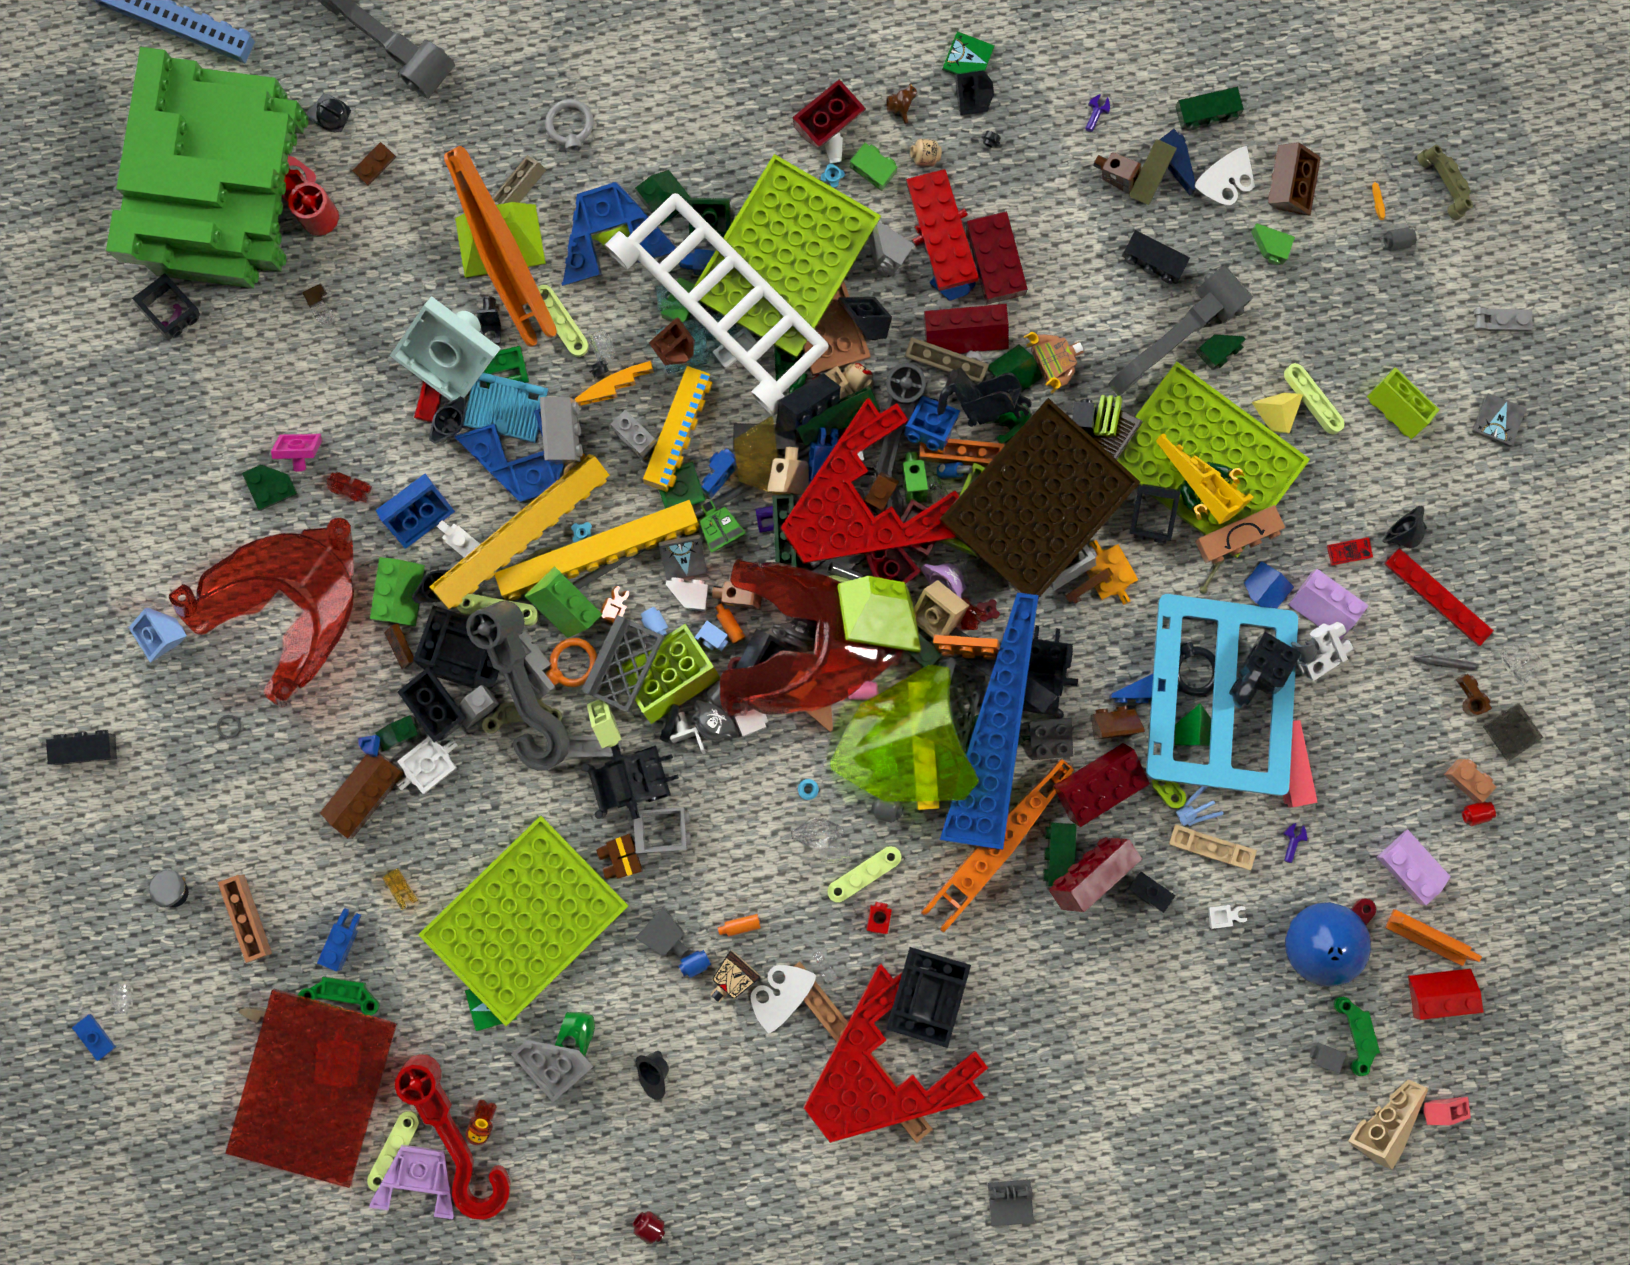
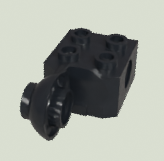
M1267 632L1259 636L1239 671L1242 679L1238 678L1229 691V694L1233 696L1235 706L1240 709L1243 704L1248 705L1256 694L1257 689L1266 694H1276L1280 691L1288 680L1301 652Z

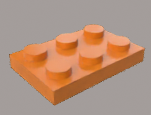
M934 635L933 640L938 652L945 657H953L954 654H960L964 658L983 656L984 659L995 660L1001 646L998 639Z

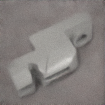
M525 631L519 635L526 653L524 668L532 689L540 700L555 687L543 672L551 663L541 652L537 643H531L533 638Z

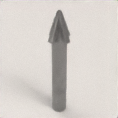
M602 621L600 628L609 632L613 624ZM630 631L626 633L628 640L639 637L638 634ZM644 638L646 648L655 645L651 638ZM640 640L636 641V643L642 645Z
M1432 653L1414 656L1415 659L1426 665L1436 664L1467 670L1476 669V662L1432 656Z

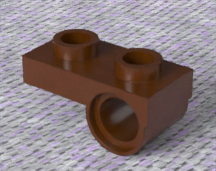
M1464 674L1455 679L1468 697L1462 705L1463 711L1467 715H1481L1492 709L1490 699L1485 693H1481L1477 687L1478 682L1473 676ZM1472 701L1478 704L1476 712L1471 708Z

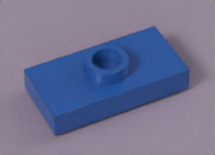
M88 1014L72 1027L97 1061H100L116 1048L92 1014Z

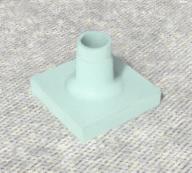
M431 296L390 354V357L444 397L453 401L460 396L464 398L501 348L480 333L481 325L474 314L468 311H460L455 314Z

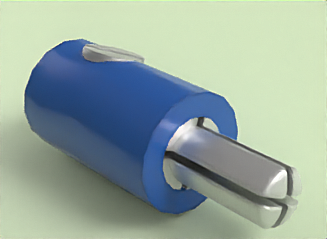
M961 462L943 463L937 466L936 472L940 479L961 478L965 473L972 472V466H964Z

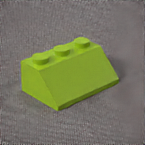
M1396 367L1367 395L1370 403L1374 407L1379 408L1384 413L1386 419L1393 422L1400 432L1411 440L1432 421L1440 410Z

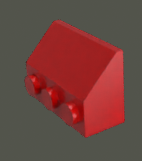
M1471 968L1408 975L1413 1017L1415 1019L1425 1020L1484 1013L1481 991Z

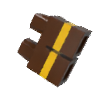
M631 833L608 841L606 845L596 850L599 860L610 857L613 864L602 868L605 879L615 877L619 879L643 872L638 854L619 859L621 856L636 852Z

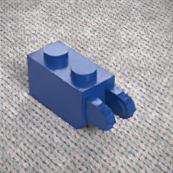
M343 909L337 923H334L317 964L334 971L342 970L358 933L356 928L361 919L360 914L356 913L354 915L351 925L348 927L344 923L349 915V909Z

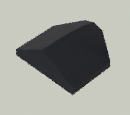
M984 70L956 74V95L960 115L988 112L994 96L993 81Z

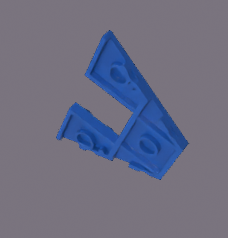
M618 182L577 194L576 210L573 214V227L569 237L568 256L565 260L566 267L564 279L561 283L562 286L602 275L591 234L628 224L631 235L649 217ZM658 226L640 243L654 259L668 255L677 248Z
M541 409L534 410L543 437ZM495 424L455 436L520 503L537 498L563 476L564 464H554L546 461L544 451L507 462Z

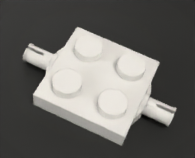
M428 736L397 761L403 768L406 777L396 783L400 790H403L412 783L418 787L422 794L427 793L457 769L448 753L457 747L458 744L452 739L445 746H441L437 742L434 743Z

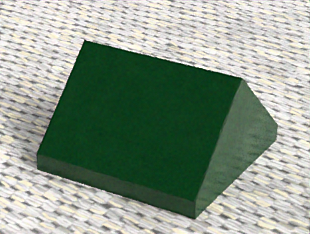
M688 198V204L721 237H724L730 228V199ZM689 222L690 235L696 228Z
M1020 344L990 363L987 369L993 378L1004 373L1016 375L1022 386L1021 392L1043 378L1034 356Z

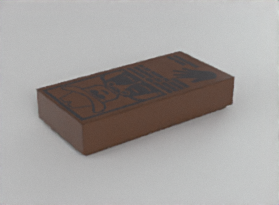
M399 624L391 625L384 633L401 669H405L413 663L414 656Z

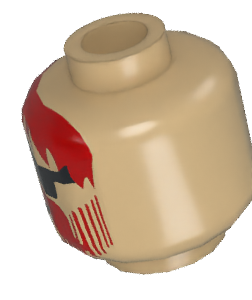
M860 363L849 364L843 372L844 377L848 381L847 385L854 392L869 385L872 387L874 383L872 381V371Z

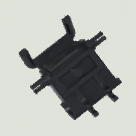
M959 368L949 373L946 385L940 393L937 413L938 416L945 413L948 396L954 392L969 419L968 425L970 427H975L977 422L979 425L994 421L999 419L1000 415L1008 412L1014 413L1017 419L1021 417L1019 411H1023L1024 415L1028 416L1029 411L1022 403H1026L1028 408H1030L1032 402L1030 399L1021 396L1022 386L1017 376L1013 373H1004L998 377L974 384L965 371Z
M1035 625L1028 677L1057 696L1045 714L1061 719L1064 717V712L1059 709V698L1062 695L1063 686L1077 687L1078 678L1066 677L1067 668L1070 669L1073 644L1059 642V628L1055 629L1054 641L1038 639L1039 626ZM1024 700L1023 711L1043 714Z
M617 743L611 747L613 760L606 762L605 766L595 769L591 764L581 765V770L589 773L599 807V810L595 812L597 819L606 817L610 808H622L625 806L629 808L631 820L638 819L640 815L637 803L647 800L648 802H653L671 796L667 782L679 779L678 774L665 777L661 762L670 760L673 756L670 754L660 757L656 745L634 752V754L623 756Z

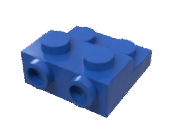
M922 395L906 425L904 436H907L908 440L912 443L922 442L926 444L932 451H937L938 449L943 451L961 411L946 405L945 413L938 416V401Z
M727 448L713 454L709 460V467L713 474L709 473L702 481V488L711 499L738 468L735 455Z

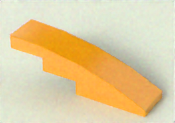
M648 361L616 372L589 387L576 397L575 400L579 406L618 398L616 390L636 385L634 377L654 373L652 363Z

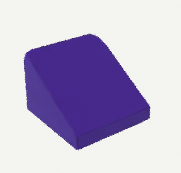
M773 506L755 509L759 533L773 531Z

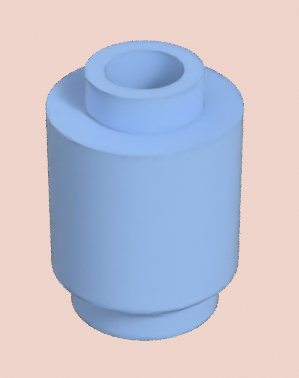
M655 607L640 614L645 628L663 636L667 634L666 630L669 627L661 612L657 611Z

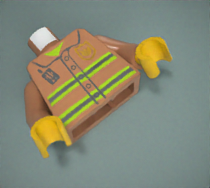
M1034 332L1025 335L1024 338L1030 340L1026 346H1033L1031 352L1046 380L1045 385L1053 387L1050 392L1054 393L1058 388L1068 384L1075 373V366L1077 365L1075 356L1084 353L1081 343L1077 342L1069 346L1065 338H1059L1055 335L1036 334Z

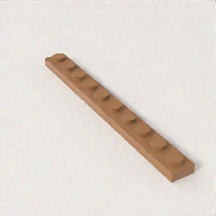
M800 961L793 966L806 970ZM815 981L803 1001L837 1043L848 1022ZM871 1053V1055L874 1057V1059L877 1061V1063L880 1065V1067L884 1070V1072L887 1074V1076L890 1078V1080H891V1081L894 1083V1085L897 1087V1086H898L897 1083L893 1080V1078L889 1075V1073H888V1072L885 1070V1068L881 1065V1063H880V1062L878 1061V1059L874 1056V1054ZM923 1117L900 1123L915 1143H918L933 1130Z

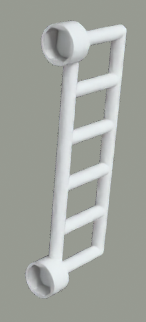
M672 194L629 237L618 231L604 245L615 260L627 270L638 260L760 382L751 391V394L772 416H775L778 412L779 400L785 397L782 393L828 349L827 341L679 194ZM676 209L696 229L659 264L640 243ZM706 238L725 259L688 293L669 272ZM735 267L754 288L717 322L698 301ZM764 296L784 317L747 352L727 331ZM794 326L813 347L776 381L757 360L783 334Z

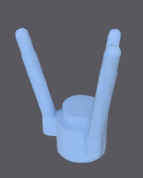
M1206 786L1199 788L1186 800L1179 810L1175 811L1183 826L1187 824L1191 826L1197 822L1224 814L1223 811L1196 818L1197 813L1214 805L1215 801H1210L1196 809L1192 805L1188 807L1193 800L1207 789Z

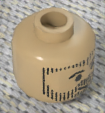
M918 139L915 145L911 146L910 156L914 159L916 165L931 167L941 159L942 148L936 140Z

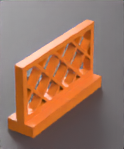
M1393 909L1385 926L1386 929L1460 966H1463L1466 960L1480 962L1482 958L1481 955L1471 951L1472 947L1396 909Z

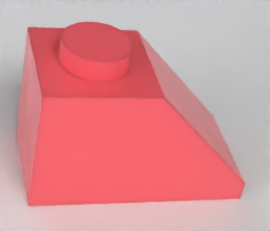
M1468 1097L1432 1100L1424 1103V1116L1427 1125H1453L1470 1119Z

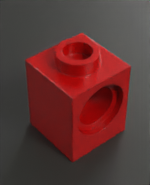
M875 902V905H870L867 931L888 934L892 909L887 908V903ZM878 911L885 914V920L882 923H876L873 919L874 914Z

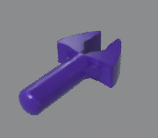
M1101 94L1090 100L1088 106L1092 107L1093 112L1085 128L1086 131L1093 132L1100 114L1104 112L1109 114L1110 101L1108 97L1105 104L1098 108L1097 102Z
M1296 823L1290 825L1283 834L1287 835L1290 840L1284 859L1287 863L1293 862L1298 842L1301 840L1307 841V832L1304 825L1301 826L1300 834L1296 838L1294 834Z

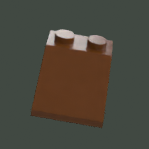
M1129 706L1116 707L1114 712H1108V708L1095 710L1096 714L1091 715L1094 740L1130 736L1145 732L1136 710H1129Z

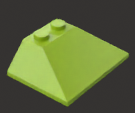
M518 202L496 205L510 229L527 266L533 267L546 264L536 205ZM464 213L455 218L464 276L469 278L486 275L488 273L480 258Z
M865 576L837 585L846 640L915 652L921 651L912 596L904 582Z

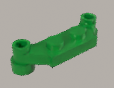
M323 976L321 982L311 988L302 989L298 993V1001L305 1006L313 1004L318 998L360 1004L361 1011L365 1015L377 1013L380 1006L379 1001L365 987V982ZM307 993L311 994L310 1000L307 998ZM370 1002L374 1004V1009H370Z
M1339 996L1334 1000V1009L1347 1016L1358 1057L1351 1062L1350 1069L1357 1076L1368 1075L1376 1054L1380 1053L1370 1013L1367 1010H1361L1349 998ZM1346 1002L1347 1006L1343 1009V1004ZM1361 1065L1364 1066V1068H1363L1362 1071H1360V1066H1361Z

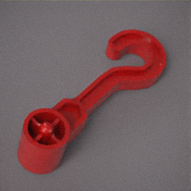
M289 168L288 174H285L286 191L283 195L288 199L291 212L310 234L316 236L328 234L337 226L339 220V211L320 185L308 182L298 169L291 170Z
M418 1054L412 1056L405 1062L395 1079L397 1096L403 1102L414 1105L424 1124L432 1125L436 1129L455 1162L456 1173L452 1187V1197L455 1206L463 1215L472 1219L485 1220L496 1216L504 1209L510 1196L511 1182L506 1169L501 1165H496L491 1169L489 1181L492 1185L493 1193L489 1197L484 1199L477 1198L470 1192L469 1183L473 1173L474 1160L467 1143L450 1115L452 1104L440 1085L442 1075L440 1065L429 1055Z

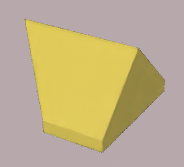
M1281 393L1254 401L1252 404L1271 431L1289 434L1303 395Z

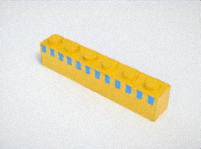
M689 366L686 367L643 477L644 484L665 492L668 491L669 486H674L677 477L674 473L676 468L680 469L684 457L681 455L683 450H687L690 445L691 430L695 431L698 424L696 416L698 411H703L706 402L703 398L705 393L709 394L713 384L710 381L709 373Z

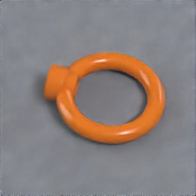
M580 638L565 639L557 644L551 652L549 659L551 663L550 669L545 674L554 686L558 683L567 687L582 686L585 684L598 657L594 647L586 640ZM570 646L583 648L590 658L587 672L577 679L564 677L557 665L560 653Z

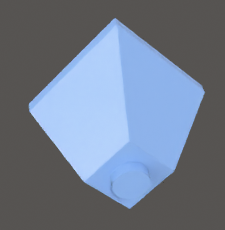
M145 608L129 626L131 633L149 662L154 661L179 645L187 636L184 628L176 618L151 608Z

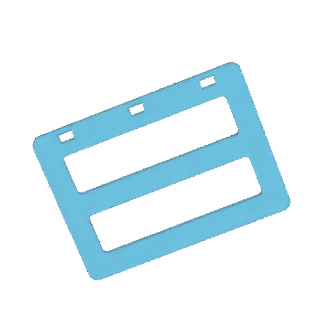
M1173 594L1161 596L1158 602L1146 773L1149 778L1275 796H1283L1289 791L1296 665L1284 687L1276 694H1272L1267 773L1234 769L1231 766L1235 704L1233 696L1229 694V691L1236 681L1239 626L1249 625L1272 628L1276 632L1275 638L1292 647L1291 642L1297 643L1298 616L1294 611ZM1163 617L1170 619L1169 629H1162ZM1183 617L1212 620L1218 624L1208 765L1180 762L1173 759ZM1159 680L1165 681L1164 692L1158 691ZM1154 743L1161 744L1160 755H1153Z

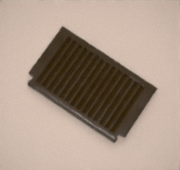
M1113 405L1107 431H1110L1115 408ZM1105 406V411H1104V416H1103L1101 431H1102V428H1103V423H1104V418H1105V413H1106V407H1107V406ZM1120 410L1115 437L1096 436L1094 432L1088 431V434L1118 460L1143 421Z

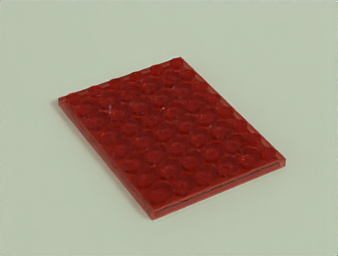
M272 989L225 1154L350 1188L398 1023Z

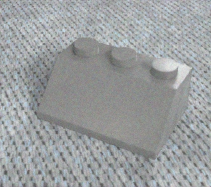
M881 222L877 223L868 239L873 264L877 271L886 277L888 275L892 277L914 245Z
M540 397L545 460L554 464L581 462L580 456L583 455L582 445L579 444L581 427L577 423V415H579L578 403L570 397Z

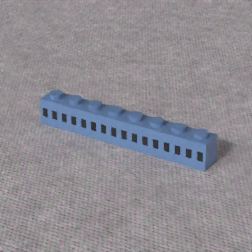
M94 0L97 4L244 64L255 43L250 36V32L239 28V30L234 29L232 25L225 21L220 23L214 21L211 16L205 13L199 15L190 7L183 6L182 8L177 6L172 0Z

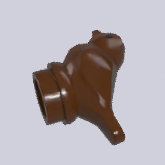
M909 84L906 89L900 90L897 95L892 94L886 98L887 111L898 112L902 116L904 124L908 123L907 112L912 100L917 95L916 88Z

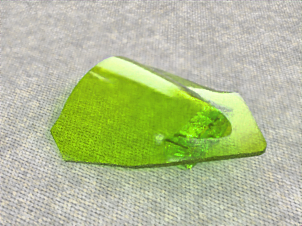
M928 665L880 694L861 703L831 758V769L885 802L965 800L979 783V779L961 746L955 730L949 697L950 668Z

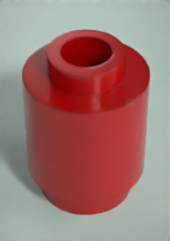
M1486 801L1464 807L1462 818L1470 826L1490 822L1492 818H1496L1495 807L1492 802Z

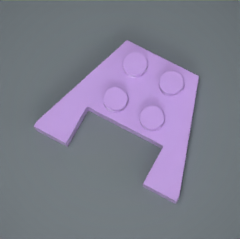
M401 1145L373 1196L369 1208L389 1210L392 1189L397 1188L437 1194L434 1217L453 1219L454 1214L445 1151Z

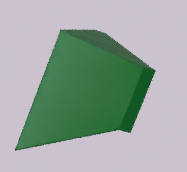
M1201 703L1175 724L1174 745L1210 746L1212 718Z

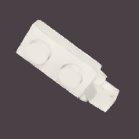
M442 520L437 525L445 533L442 537L445 542L463 557H466L480 545L479 542L455 524L450 527Z

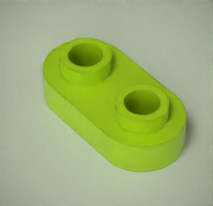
M1151 779L1153 789L1169 808L1178 809L1185 804L1186 794L1178 783L1165 781V784L1161 786L1158 784V780ZM1172 795H1176L1178 797L1177 802H1173L1171 800Z

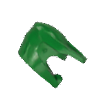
M1022 403L1029 411L1028 416H1025L1023 411H1019L1021 417L1017 419L1014 413L1008 412L1000 415L999 419L986 423H999L1000 426H1006L1010 429L1006 435H999L997 437L998 443H1008L1032 416V412L1027 404Z
M567 1012L555 1046L563 1047L562 1043L565 1038L573 1036L575 1038V1047H579L580 1052L585 1057L595 1031L593 1015L584 1012Z

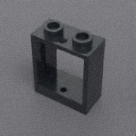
M165 273L132 298L137 308L168 341L172 338H177L188 325L195 324L200 316L198 308ZM171 289L189 309L165 327L148 309V306Z
M1140 483L1130 534H1134L1133 538L1146 540V537L1154 538V542L1163 544L1171 541L1181 491ZM1143 494L1174 499L1167 533L1136 528Z

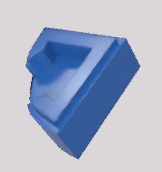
M373 735L359 738V746L368 756L377 757L380 737Z

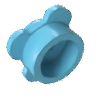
M828 164L825 173L821 174V180L828 182L831 187L836 188L839 185L840 179L844 178L845 172L834 164Z
M589 522L581 525L574 523L571 526L574 533L572 538L574 543L592 536L590 531L592 525Z

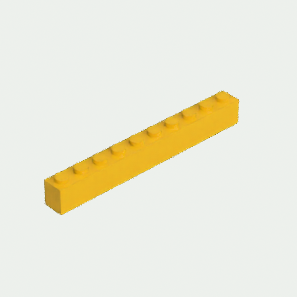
M587 455L581 462L429 586L430 589L448 609L457 607L463 601L462 598L464 596L474 593L482 581L491 579L495 575L494 571L500 566L502 568L509 564L512 556L516 553H522L530 541L539 539L543 535L542 531L548 526L553 527L557 524L560 516L564 513H570L578 501L587 499L591 495L590 491L595 487L599 488L605 484L606 478L610 475L594 455Z
M690 500L495 572V578L502 597L509 601L517 600L522 594L529 592L554 566L566 578L572 579L579 576V573L587 570L590 572L598 569L599 565L605 563L613 564L619 560L618 558L623 556H634L639 550L645 548L646 550L653 549L658 546L659 542L677 539V536L682 534H693L697 531L696 529L700 528Z

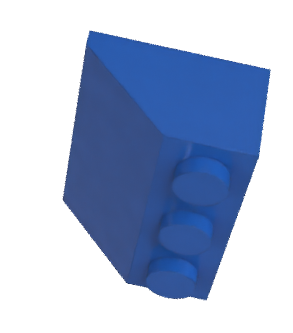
M426 473L375 510L384 525L405 549L455 512Z

